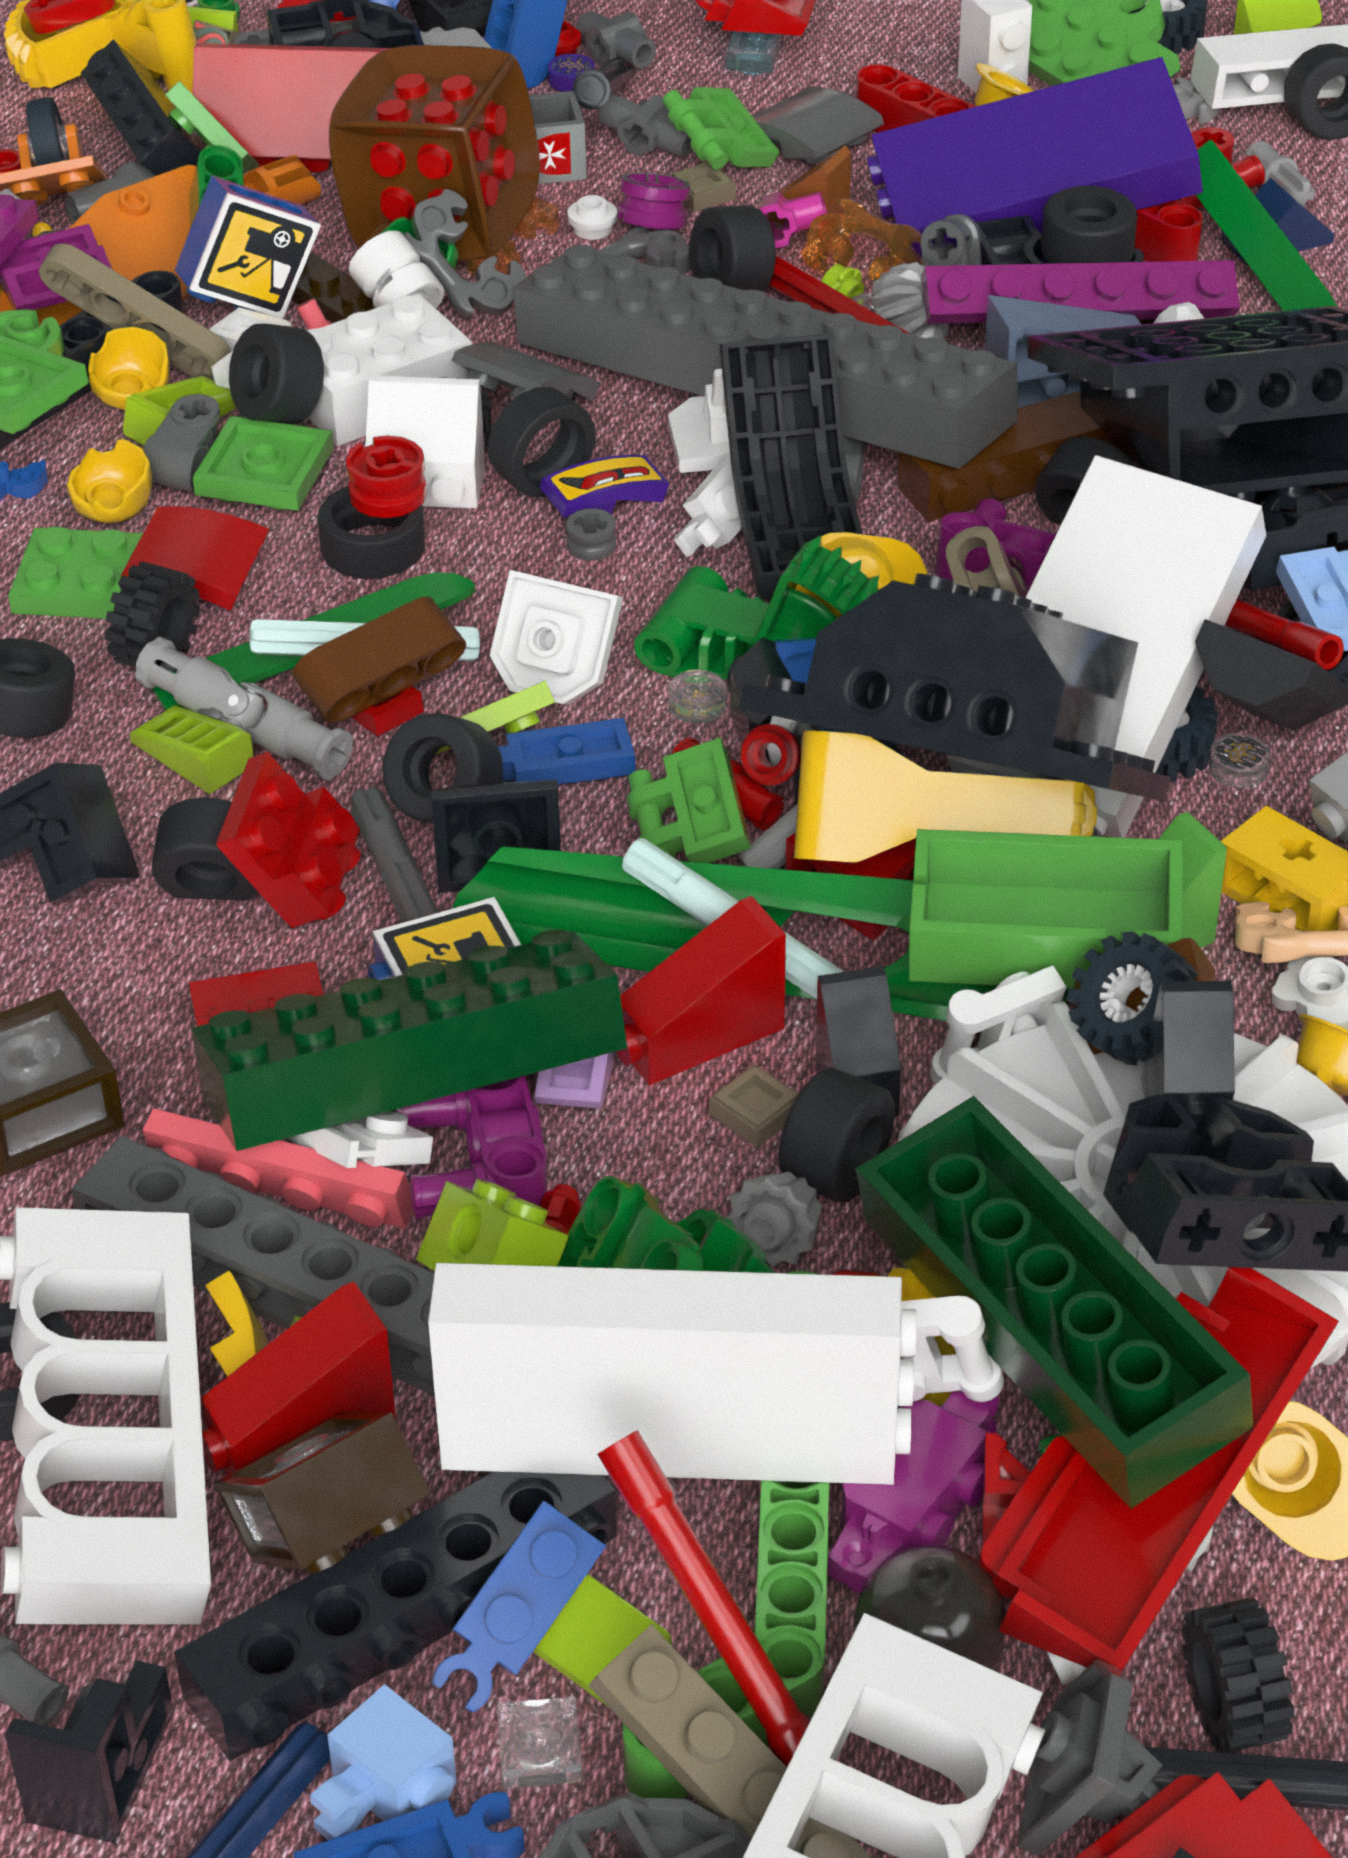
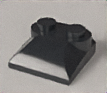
M557 780L513 781L445 787L431 791L433 840L439 893L461 891L502 846L561 851Z

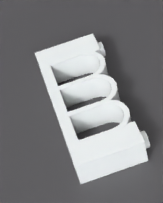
M16 1207L11 1236H0V1279L9 1280L10 1309H16L10 1345L15 1363L23 1372L12 1427L17 1450L25 1458L14 1513L18 1540L16 1547H3L1 1561L2 1594H15V1624H201L211 1587L189 1213ZM65 1310L154 1312L156 1341L68 1338L47 1329L39 1319L51 1312ZM66 1394L158 1395L160 1428L93 1427L66 1424L50 1416L40 1403L53 1396ZM68 1481L163 1482L165 1517H83L66 1514L52 1506L41 1492L56 1483Z
M864 1613L743 1858H809L793 1850L809 1817L897 1858H965L984 1836L997 1798L1000 1799L1012 1769L1027 1775L1045 1733V1729L1032 1724L1043 1692ZM852 1732L940 1772L957 1784L967 1800L960 1804L947 1805L925 1801L836 1760L849 1733Z

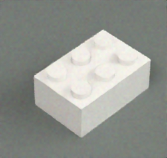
M419 293L401 296L389 304L366 312L354 313L347 319L319 329L306 330L315 337L321 348L324 362L323 388L319 401L308 418L319 429L331 430L333 432V443L336 446L366 436L368 390L371 375L466 379L469 373L468 370L451 360L456 350L472 345V341Z

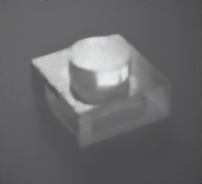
M576 1696L497 1703L503 1789L583 1782Z

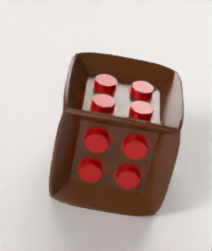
M409 45L381 51L369 59L356 74L337 101L331 114L329 149L333 173L346 225L358 249L367 241L379 235L396 219L406 217L409 221H412L414 210L421 201L440 196L443 190L448 189L458 193L468 204L463 216L452 214L456 223L463 221L468 223L463 237L456 242L459 253L457 262L488 258L505 246L534 201L540 172L537 134L523 71L516 57L508 52L486 47Z

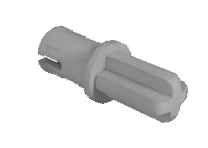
M1264 141L1255 142L1247 149L1245 153L1247 156L1255 155L1262 162L1265 170L1263 185L1272 178L1303 206H1305L1307 200L1314 199L1315 189L1310 185V181L1299 172L1297 163L1292 158L1280 156L1271 145Z

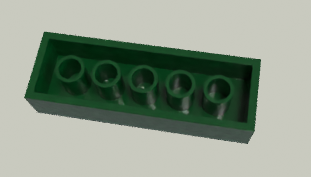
M549 930L533 936L530 943L510 948L496 945L485 946L470 952L466 959L446 964L434 961L417 963L408 967L403 975L383 980L375 978L353 979L344 983L339 991L316 997L309 994H294L278 1000L275 1003V1007L252 1013L241 1010L222 1012L213 1016L209 1020V1024L191 1028L204 1101L235 1150L240 1151L627 1049L618 976L574 931Z
M975 1096L970 1097L856 1168L867 1224L936 1298L967 1296L975 1300L980 1306L985 1322L982 1338L988 1355L1131 1509L1253 1428L1250 1374Z

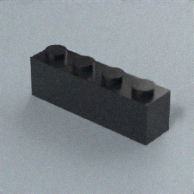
M114 39L104 49L95 52L89 59L87 66L80 73L139 162L155 176L188 164L197 166L199 154L204 148L193 133L189 135L169 114L175 107L167 98L151 72Z

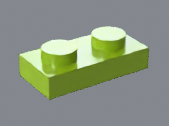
M545 680L460 718L480 724L487 732L504 726L507 734L516 733L539 723L540 719L536 711L555 703ZM442 747L438 750V752L435 755L450 749L451 747Z

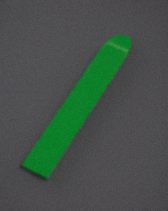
M1212 139L1200 147L1197 151L1199 154L1203 193L1196 194V196L1281 309L1286 311L1327 306L1338 307L1330 292Z
M433 572L407 579L302 621L368 623L421 597L430 596L440 609H444L476 593L474 583L469 578L455 573ZM248 641L205 659L225 668L233 680L240 685V682L256 683L286 670H293L303 656L254 654L250 650ZM157 686L151 688L164 711L174 705L185 708L177 704L174 695Z

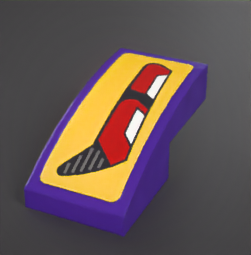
M621 455L593 459L558 470L542 478L539 488L563 517H569L576 511L594 508L605 510L612 514L616 500L663 502L670 483L645 455Z

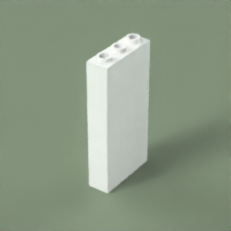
M1095 455L1026 598L1033 600L1032 603L1044 605L1050 610L1062 612L1063 620L1139 642L1115 750L1155 760L1153 773H1155L1204 670V665L1195 644L1196 637L1204 619L1222 626L1225 625L1266 538L1263 510L1261 505ZM948 755V761L953 773L1064 780ZM1088 785L1095 790V806L1098 807L1097 822L1092 836L1103 837L1105 835L1108 837L1125 838L1143 797Z
M436 1263L428 1324L441 1469L609 1475L597 1454L638 1430L666 1477L894 1485L895 1454H910L911 1409L898 1408V1406H913L914 1360L900 1359V1356H915L917 1312L916 1309H901L902 1277Z

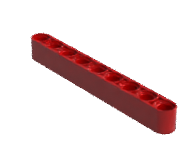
M880 64L868 65L861 68L857 73L856 99L869 105L882 115L884 125L873 130L877 133L976 107L965 100L891 66ZM1177 199L1136 210L1137 226L1134 249L1141 250L1145 261H1198L1203 215L1198 209Z

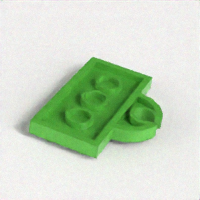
M1160 0L1028 1L1032 5L1028 72L1050 86L1163 57L1170 77L1181 70L1178 55L1157 43L1161 39L1165 28ZM1146 4L1143 10L1137 13L1128 14L1133 10L1142 8Z
M8 310L0 312V430L14 434L26 429L32 421L54 406L66 402L69 396L89 384L85 364L62 356L65 349L62 332L57 320L52 316L42 320L41 325H39L37 312L34 310Z

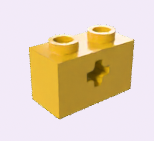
M1267 805L1220 841L1227 847L1222 893L1241 904L1267 902L1270 904L1269 912L1281 913L1284 908H1290L1296 914V930L1335 931L1337 929L1338 910L1341 906L1348 907L1347 850Z

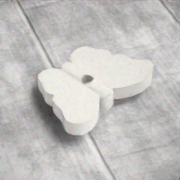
M1333 956L1303 957L1290 961L1287 964V971L1280 973L1275 986L1272 988V1004L1282 1011L1296 1010L1298 1015L1308 1014L1348 1029V967L1343 962L1334 959Z

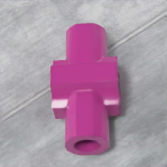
M821 191L790 200L783 197L780 192L763 196L761 206L757 208L763 212L767 219L769 212L775 211L779 219L787 218L784 220L782 229H776L774 223L769 222L774 235L775 248L789 245L792 233L828 224L827 210Z

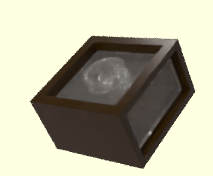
M62 989L0 1013V1177L125 1126L116 1070Z
M339 1412L214 1482L253 1563L282 1567L284 1571L291 1569L302 1570L305 1568L307 1574L320 1572L344 1559L349 1554L345 1544L365 1532L370 1531L372 1536H379L403 1525L413 1517L409 1507L431 1494L392 1412Z

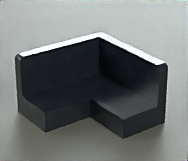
M54 763L0 793V869L32 853L50 903L67 902L101 883H129L140 876L101 765Z
M136 1660L125 1684L96 1678L93 1685H87L82 1689L64 1729L17 1718L11 1720L5 1732V1738L27 1823L116 1844L174 1714L166 1667Z

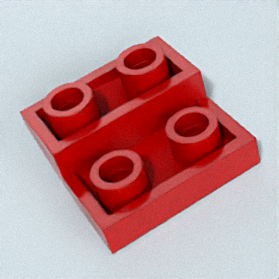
M160 506L154 512L121 577L123 575L129 577L128 569L133 565L139 566V562H147L189 574V577L194 578L196 584L193 588L199 589L201 599L231 611L270 529L249 520L213 510L183 506Z

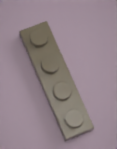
M651 1624L592 1680L589 1687L704 1809L723 1819H735L744 1827L752 1840L787 1767ZM810 1817L793 1849L809 1858H872L853 1837Z

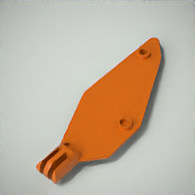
M295 154L254 168L243 174L245 187L299 205L317 199L322 193L320 184ZM188 164L104 194L68 229L89 224L98 246L103 245L112 269L130 281L151 271H168L178 276L174 270L190 231V190L196 166ZM178 276L183 301L190 294L186 291L187 285ZM3 291L0 294V312L14 310ZM70 301L35 309L34 311L37 312L39 325H41L42 320L50 316L55 318L58 324L61 325L82 312L83 309Z

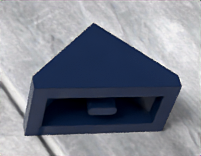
M1272 178L1255 194L1256 198L1298 252L1334 243L1335 234ZM1222 232L1221 241L1240 260L1248 265L1225 233Z

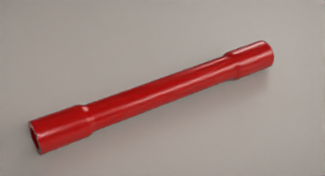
M1236 599L1224 625L1313 661L1325 670L1335 667L1341 660L1344 651L1342 639L1333 633L1302 621H1291L1239 599Z
M636 1430L597 1455L631 1513L643 1523L766 1732L767 1742L773 1753L788 1767L811 1720L799 1710L675 1501L671 1484L640 1432Z

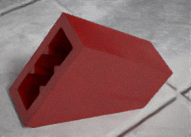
M753 896L737 902L620 995L627 1049L616 1051V1053L625 1065L632 1064L649 1086L785 1028L786 934Z
M354 1281L338 1288L200 1398L205 1429L202 1430L203 1456L211 1471L215 1473L223 1469L226 1475H229L339 1412H392L396 1421L387 1329Z

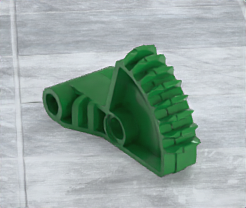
M821 535L810 542H805L796 553L789 566L781 575L770 603L763 602L757 595L753 599L748 598L747 594L740 588H736L732 593H729L726 582L716 571L704 566L691 567L683 574L635 638V653L640 662L648 669L677 679H727L733 661L739 655H744L762 637L774 642L781 639L815 638L820 630L838 619L820 601L804 592L796 590L797 584L826 600L843 615L879 590L877 588L879 575L867 577L860 571L862 560L851 564L842 558V546L833 551L824 548Z

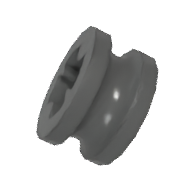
M596 508L583 509L571 514L566 520V533L568 534L567 550L577 559L586 561L604 559L613 554L616 549V536L614 535L616 532L615 518L605 510Z

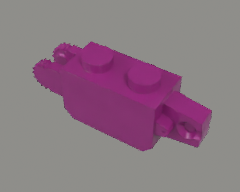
M954 1391L941 1407L928 1400L915 1401L913 1406L902 1407L911 1409L910 1454H895L894 1485L841 1483V1534L828 1555L827 1575L838 1583L846 1584L853 1591L866 1596L892 1571L909 1578L926 1555L936 1557L942 1551L952 1533L954 1520L966 1505L975 1507L983 1498L985 1433H996V1421H993L992 1418L995 1416L996 1410H998V1395L992 1400L977 1402L967 1398L962 1391Z

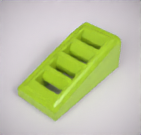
M202 375L127 396L123 432L127 437L144 446L147 439L154 435L170 412L172 405L178 399L187 395L203 394L213 397L219 405V418L235 409L236 406L229 389L215 385L214 381Z
M176 705L130 732L131 743L208 794L213 793L244 772L248 759L253 757L252 740L249 733L235 725Z

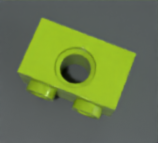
M476 1178L473 1189L446 1181L416 1260L435 1271L436 1263L557 1267L569 1235L545 1223L548 1210L515 1197L516 1193L479 1178Z

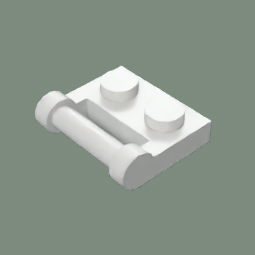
M1054 966L1031 975L1026 971L1015 973L1003 980L995 990L983 995L975 990L968 989L955 993L949 1001L946 1012L949 1028L944 1045L936 1051L930 1065L929 1074L932 1081L937 1084L947 1074V1061L952 1053L960 1047L971 1048L975 1033L982 1031L978 1045L971 1048L975 1052H979L991 1044L1014 1034L1045 1025L1048 1005L1062 1001L1067 987Z
M951 1296L901 1301V1309H916L917 1312L915 1356H900V1359L914 1360L913 1401L923 1398L928 1393L962 1391L967 1398L977 1402L989 1401L999 1395L1004 1384L1003 1373L999 1365L988 1355L982 1338L985 1322L980 1306L975 1300L967 1296ZM942 1335L947 1343L954 1346L956 1354L941 1356L934 1336Z

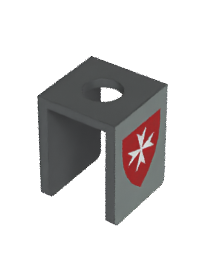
M575 91L529 95L539 148L540 172L538 184L587 179L585 122Z

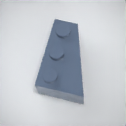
M988 295L985 350L992 352L998 358L1017 362L1018 408L1080 391V381L1069 380L1068 373L1048 372L1047 365L1028 358L1027 336L1141 325L1135 315Z

